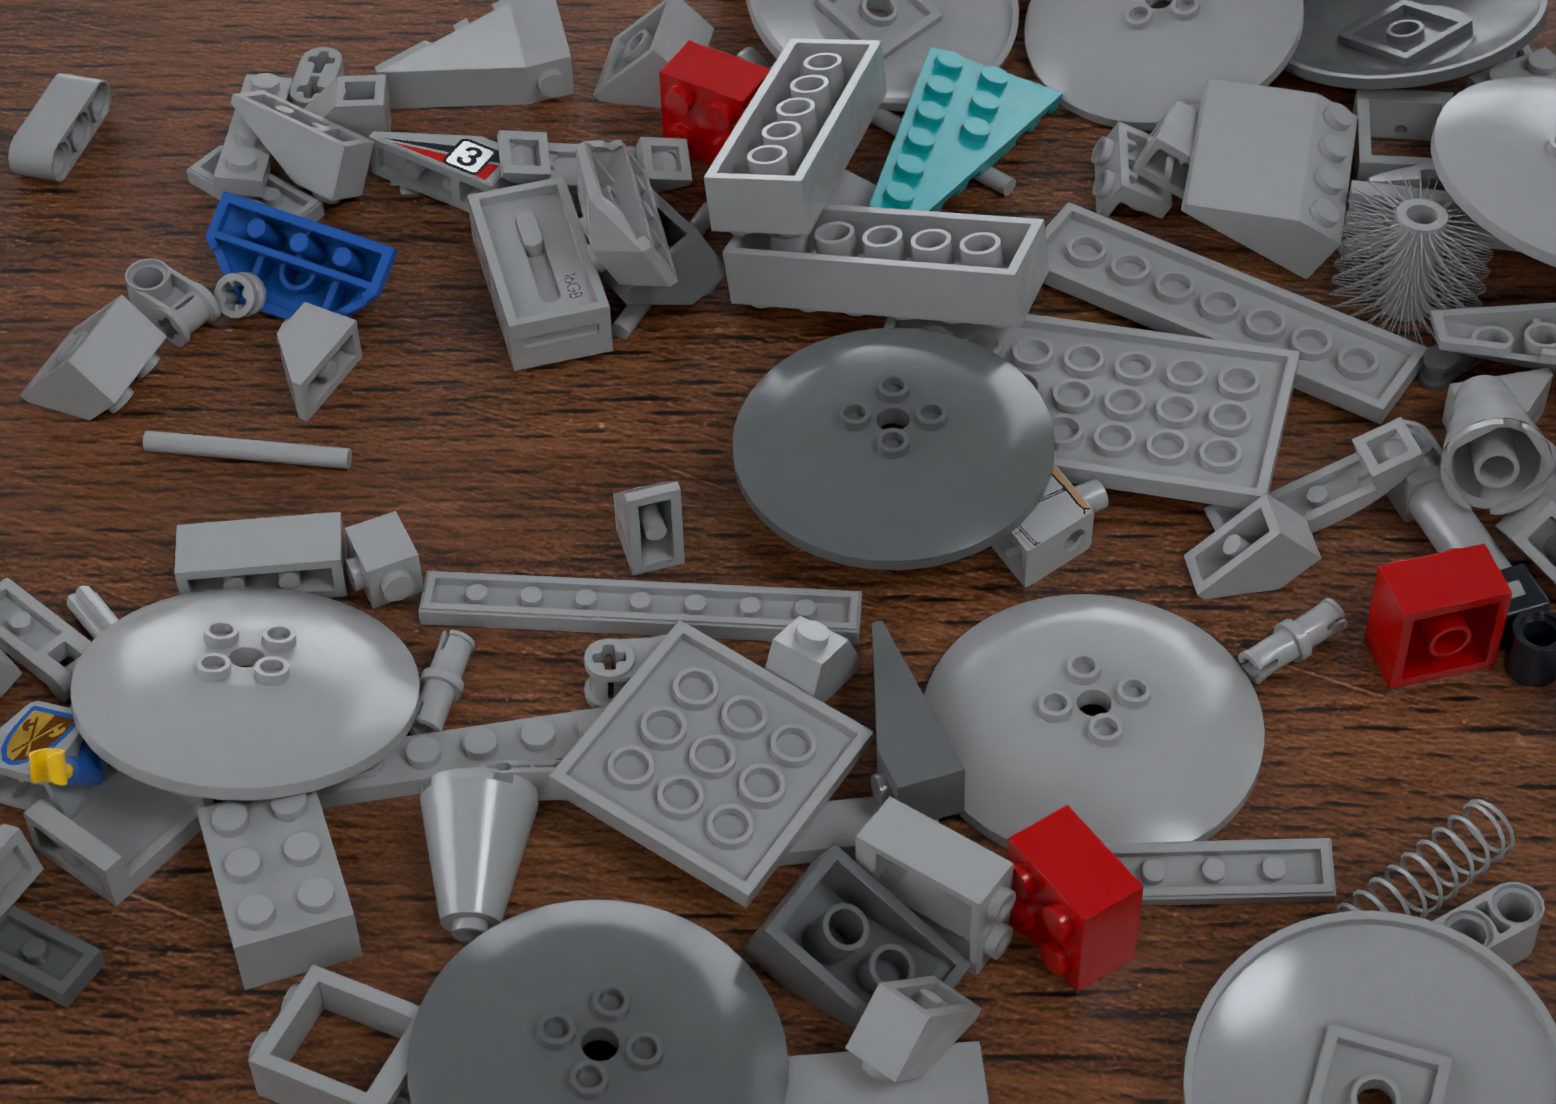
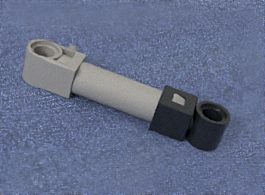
M1403 420L1421 449L1425 460L1401 483L1387 492L1386 496L1404 522L1416 520L1438 553L1451 548H1465L1485 543L1513 592L1499 650L1506 648L1503 663L1505 671L1515 682L1523 686L1536 688L1553 683L1556 680V613L1549 610L1550 600L1523 563L1515 566L1509 563L1473 510L1470 511L1460 507L1447 495L1441 480L1439 467L1442 448L1432 432L1420 423Z

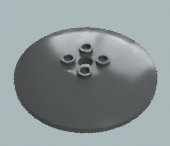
M1303 0L1304 25L1301 38L1284 70L1315 83L1350 89L1409 88L1460 78L1491 67L1511 57L1528 45L1539 34L1546 23L1548 0Z
M879 328L854 331L816 342L787 357L772 368L755 385L745 399L734 426L732 440L733 464L737 482L749 506L764 524L790 544L812 555L848 566L877 570L919 569L957 561L976 554L1009 535L1025 521L1043 497L1051 478L1055 450L1054 429L1049 411L1036 388L1016 367L994 352L971 341L940 332L913 328ZM889 423H898L905 426L902 430L897 428L884 430L881 427Z
M575 900L546 905L504 920L479 935L448 962L425 995L414 1021L407 1059L408 1094L410 1104H785L788 1088L789 1059L781 1020L770 995L748 964L722 940L690 920L644 904L619 900ZM603 1040L611 1043L616 1048L617 1053L609 1060L595 1061L588 1058L582 1049L589 1042Z

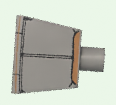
M1054 465L1049 484L1036 508L1015 530L991 546L1024 588L1039 581L1090 547L1092 544L1094 513L1107 508L1109 504L1108 495L1103 484L1098 479L1093 478L1073 486L1061 470Z

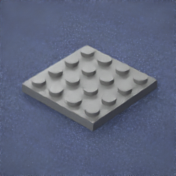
M679 620L549 775L548 789L747 908L869 748L874 731Z

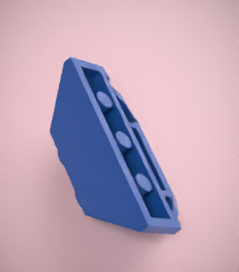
M225 191L222 193L205 235L211 250L215 253L223 275L239 272H251L257 275L266 289V301L260 312L283 320L291 318L304 302L349 318L380 298L398 250L394 247ZM236 286L234 288V291L239 295L238 304H244L247 301L242 295L244 286Z

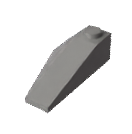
M499 0L492 4L494 8L492 12L471 23L465 18L454 24L455 31L433 43L422 41L375 66L376 75L386 74L390 108L522 105L574 94L571 54L556 0Z
M1556 302L1431 310L1430 321L1439 350L1534 370L1549 367L1551 372L1556 374Z

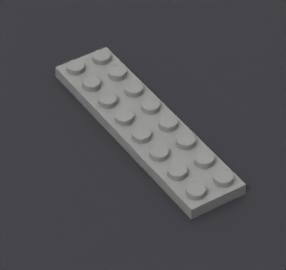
M1070 202L1062 208L1045 228L1049 273L1043 282L1044 284L1158 332L1300 351L1299 367L1294 384L1295 389L1378 424L1384 421L1424 365L1423 356L1428 349L1426 346Z

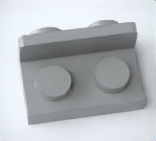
M1118 121L1108 136H1102L1095 144L1091 155V162L1095 168V181L1092 193L1096 196L1097 214L1108 218L1118 203L1122 202L1136 211H1144L1162 219L1172 207L1171 192L1132 171L1150 134Z

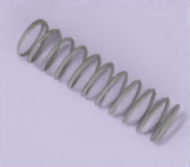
M1471 799L1463 806V816L1451 815L1448 817L1447 828L1436 827L1432 830V841L1419 840L1416 844V853L1404 852L1401 855V867L1392 864L1386 866L1385 879L1379 877L1371 878L1369 880V892L1357 889L1353 893L1354 906L1341 902L1337 905V913L1341 912L1344 907L1352 911H1362L1357 901L1360 895L1370 898L1381 911L1389 912L1378 899L1373 888L1376 882H1381L1400 901L1406 915H1411L1410 908L1422 913L1420 918L1426 919L1427 914H1433L1441 909L1443 901H1450L1456 897L1460 888H1466L1472 884L1474 876H1481L1488 871L1490 864L1499 862L1503 859L1504 854L1514 850L1515 836L1509 820L1493 804L1481 799ZM1479 804L1490 808L1505 823L1511 839L1508 847L1505 845V836L1495 817ZM1471 807L1482 811L1491 820L1501 839V849L1488 844L1480 830L1470 821L1469 811ZM1454 820H1461L1466 824L1472 835L1483 845L1486 859L1470 852L1465 843L1453 832L1452 822ZM1439 832L1448 834L1455 845L1466 854L1470 871L1454 864L1449 855L1438 845L1436 835ZM1427 844L1435 848L1439 856L1450 866L1454 876V883L1447 882L1436 874L1432 866L1423 858L1421 846ZM1489 850L1498 853V855L1490 858ZM1413 857L1421 863L1423 868L1433 877L1439 896L1431 894L1419 885L1417 880L1407 870L1406 858ZM1473 859L1483 862L1484 866L1478 871H1474ZM1392 869L1403 873L1416 888L1421 898L1423 909L1407 901L1395 888L1389 876V872ZM1457 871L1469 875L1468 879L1463 883H1459ZM1441 883L1453 888L1452 892L1447 896H1443ZM1425 896L1438 900L1437 904L1427 909Z

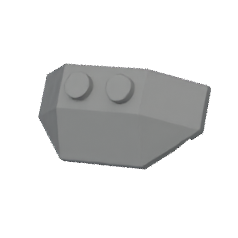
M603 140L584 141L577 145L578 198L583 217L578 222L583 233L590 241L585 250L593 265L601 273L608 270L619 285L671 287L679 282L646 171L622 140H613L610 143Z

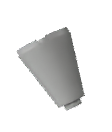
M1491 375L1472 377L1466 380L1456 392L1440 458V476L1447 495L1462 508L1472 511L1471 506L1489 509L1492 515H1503L1525 508L1539 498L1547 487L1546 480L1550 471H1553L1554 464L1550 445L1501 379Z
M458 767L440 771L431 776L430 787L427 788L423 783L420 791V805L440 925L445 930L451 932V936L454 939L463 942L473 941L485 931L502 922L539 805V795L536 786L524 777L516 774L512 776V784L495 780V769Z

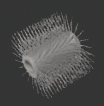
M1420 171V198H1418L1417 188V198L1414 199L1410 180L1409 190L1405 179L1404 182L1411 196L1409 200H1407L1406 196L1404 198L1401 195L1399 189L1397 190L1391 181H1388L1402 203L1372 183L1370 184L1381 193L1387 202L1361 192L1391 206L1393 210L1366 196L1363 198L1369 201L1371 205L1348 200L1374 207L1379 212L1348 202L1378 214L1368 213L1359 208H1356L1360 210L1358 212L1343 211L1361 214L1362 216L1343 215L1365 218L1369 222L1343 216L1360 221L1361 223L1345 219L1350 221L1346 225L1352 224L1354 226L1343 227H1354L1356 229H1341L1355 230L1360 233L1340 230L1341 232L1358 235H1348L1353 238L1346 237L1348 239L1343 242H1350L1340 243L1352 244L1354 246H1338L1355 247L1358 250L1337 247L1356 252L1343 251L1350 254L1342 253L1345 256L1340 258L1348 259L1337 260H1349L1350 262H1335L1348 263L1355 266L1336 264L1352 267V269L1339 267L1348 271L1337 275L1345 274L1347 276L1334 277H1352L1354 279H1332L1357 282L1350 283L1332 280L1351 285L1332 283L1345 286L1344 288H1339L1342 290L1334 291L1361 290L1365 292H1331L1361 293L1362 295L1360 296L1329 295L1356 297L1331 307L1369 305L1349 316L1381 309L1382 311L1366 321V323L1371 321V324L1377 317L1386 314L1389 317L1379 328L1384 324L1383 329L1390 318H1393L1391 325L1394 319H1396L1391 333L1399 320V335L1401 323L1404 321L1405 338L1406 322H1408L1409 334V322L1412 321L1416 341L1417 331L1424 346L1415 321L1419 320L1420 327L1421 321L1425 325L1427 332L1429 330L1436 340L1435 335L1424 320V317L1430 320L1427 314L1430 315L1431 309H1453L1447 306H1454L1458 309L1460 307L1476 308L1464 306L1463 304L1480 306L1460 302L1458 299L1481 304L1461 297L1479 299L1475 297L1478 295L1474 294L1482 293H1471V291L1485 293L1486 289L1464 285L1470 284L1486 288L1483 287L1485 286L1484 284L1477 282L1482 280L1479 278L1486 277H1476L1474 275H1489L1473 274L1470 271L1490 273L1470 269L1484 270L1475 266L1486 268L1484 266L1487 265L1483 262H1489L1479 259L1490 258H1480L1475 255L1493 256L1473 252L1478 251L1494 255L1479 251L1481 249L1489 251L1487 250L1490 249L1488 248L1489 246L1484 245L1493 244H1479L1477 242H1496L1471 240V238L1495 240L1479 237V235L1496 237L1483 234L1487 232L1479 233V231L1486 230L1471 231L1464 229L1482 228L1464 227L1468 224H1477L1473 223L1475 222L1474 220L1463 222L1471 218L1451 220L1454 217L1468 215H1459L1464 212L1463 210L1448 215V212L1461 209L1445 210L1455 203L1454 200L1446 205L1443 204L1441 206L1438 204L1448 194L1447 192L1443 195L1446 189L1437 202H1434L1436 194L1431 201L1439 178L1429 200L1426 199L1429 186L1428 181L1425 199H1422ZM1385 195H1387L1389 198H1391V199L1394 200L1396 203H1398L1399 206L1395 205V204H1394L1390 199H1388ZM1385 211L1392 212L1395 215H1390ZM1367 215H1371V216L1376 217V218H1378V219L1371 218V217H1369V216H1367ZM1382 222L1389 223L1390 226H1386ZM1368 223V224H1372L1373 226H1366V225H1363V224ZM1447 223H1460V224L1448 225ZM1361 227H1367V228H1370V229H1372V230H1366V229L1361 228ZM1473 232L1474 234H1462V233ZM1450 234H1455V235H1457V236H1455V237H1450V236H1448V235H1450ZM1361 240L1370 241L1371 243H1364ZM1464 241H1471L1476 244H1470ZM1461 245H1471L1474 247H1464ZM1461 257H1465V258H1468V259H1470V260H1464V259H1461ZM1361 273V274H1365V275H1368V276H1359V275H1356V274ZM1456 274H1463L1467 277H1462ZM1472 282H1475V283L1480 284V285H1483V286H1479V285L1472 284ZM1467 288H1473V289H1479V290H1485V291L1468 290ZM1451 290H1458L1463 293H1457ZM1436 294H1439V295H1441V296H1443V297L1438 298V297L1436 296ZM1379 295L1380 297H1369V296ZM1376 299L1374 303L1343 305ZM1378 305L1380 306V307H1378V308L1365 311V310L1370 309V308H1372V307L1374 308L1375 306H1378ZM1430 305H1435V306H1437V307L1440 308V309L1434 308V307H1432V306H1430Z

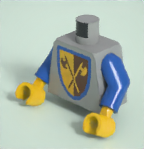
M42 701L31 702L0 727L1 804L27 810L41 798L62 814L71 818L91 788L101 785L106 780L108 763L100 758L82 738L75 725L71 705L64 707Z

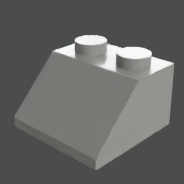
M683 0L662 1L614 37L593 96L601 102L661 108L659 71L689 40L708 47L714 28Z
M121 294L71 330L21 392L20 396L29 403L86 420L93 419L107 409L114 414L133 395L134 391L129 387L135 378L138 380L142 379L158 363L160 357L155 352L167 336Z

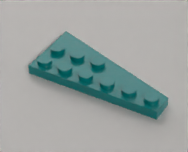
M930 46L868 207L940 212L945 201L952 195L958 196L966 189L969 180L975 175L980 177L1015 146L1018 137L1026 130L1031 132L1037 127L1043 115L1054 112L1059 107L1063 92L1014 76L997 66H986L963 58L954 51L940 50Z

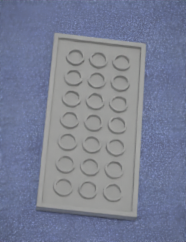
M1027 314L1021 328L1009 327L1004 329L982 324H946L935 320H898L894 317H887L884 328H913L953 335L994 352L1016 367L1033 384L1049 411L1055 436L1054 465L1061 470L1071 483L1082 484L1096 478L1107 489L1240 509L1247 508L1265 493L1269 494L1299 367L1300 351ZM889 423L881 428L884 430L888 428L902 430L905 426L898 423Z

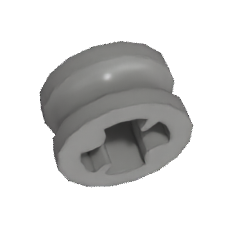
M251 272L229 273L217 282L214 297L224 315L230 318L250 317L259 313L264 307L266 289L260 278ZM236 286H244L242 295L247 299L246 303H236L239 297L237 292L234 291Z

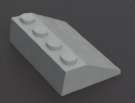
M1209 78L1203 88L1181 211L1307 280L1339 247L1338 245H1341L1342 234L1340 233L1343 232L1340 230L1343 231L1341 228L1344 225L1345 217L1343 216L1345 215L1343 214L1345 212L1343 211L1346 210L1358 116L1351 113L1344 105L1334 103L1318 93Z

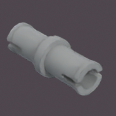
M1325 598L1317 606L1297 619L1283 620L1274 627L1272 635L1238 655V661L1244 663L1241 665V668L1250 681L1260 684L1268 676L1291 661L1302 662L1311 656L1313 647L1347 627V620L1342 618L1345 616L1343 609L1333 599Z
M450 630L449 633L443 631L440 635L439 644L429 668L423 670L419 678V689L421 691L417 715L409 731L412 735L443 731L452 703L458 701L463 693L464 682L462 681V676L470 655L475 648V642L468 634L458 630Z

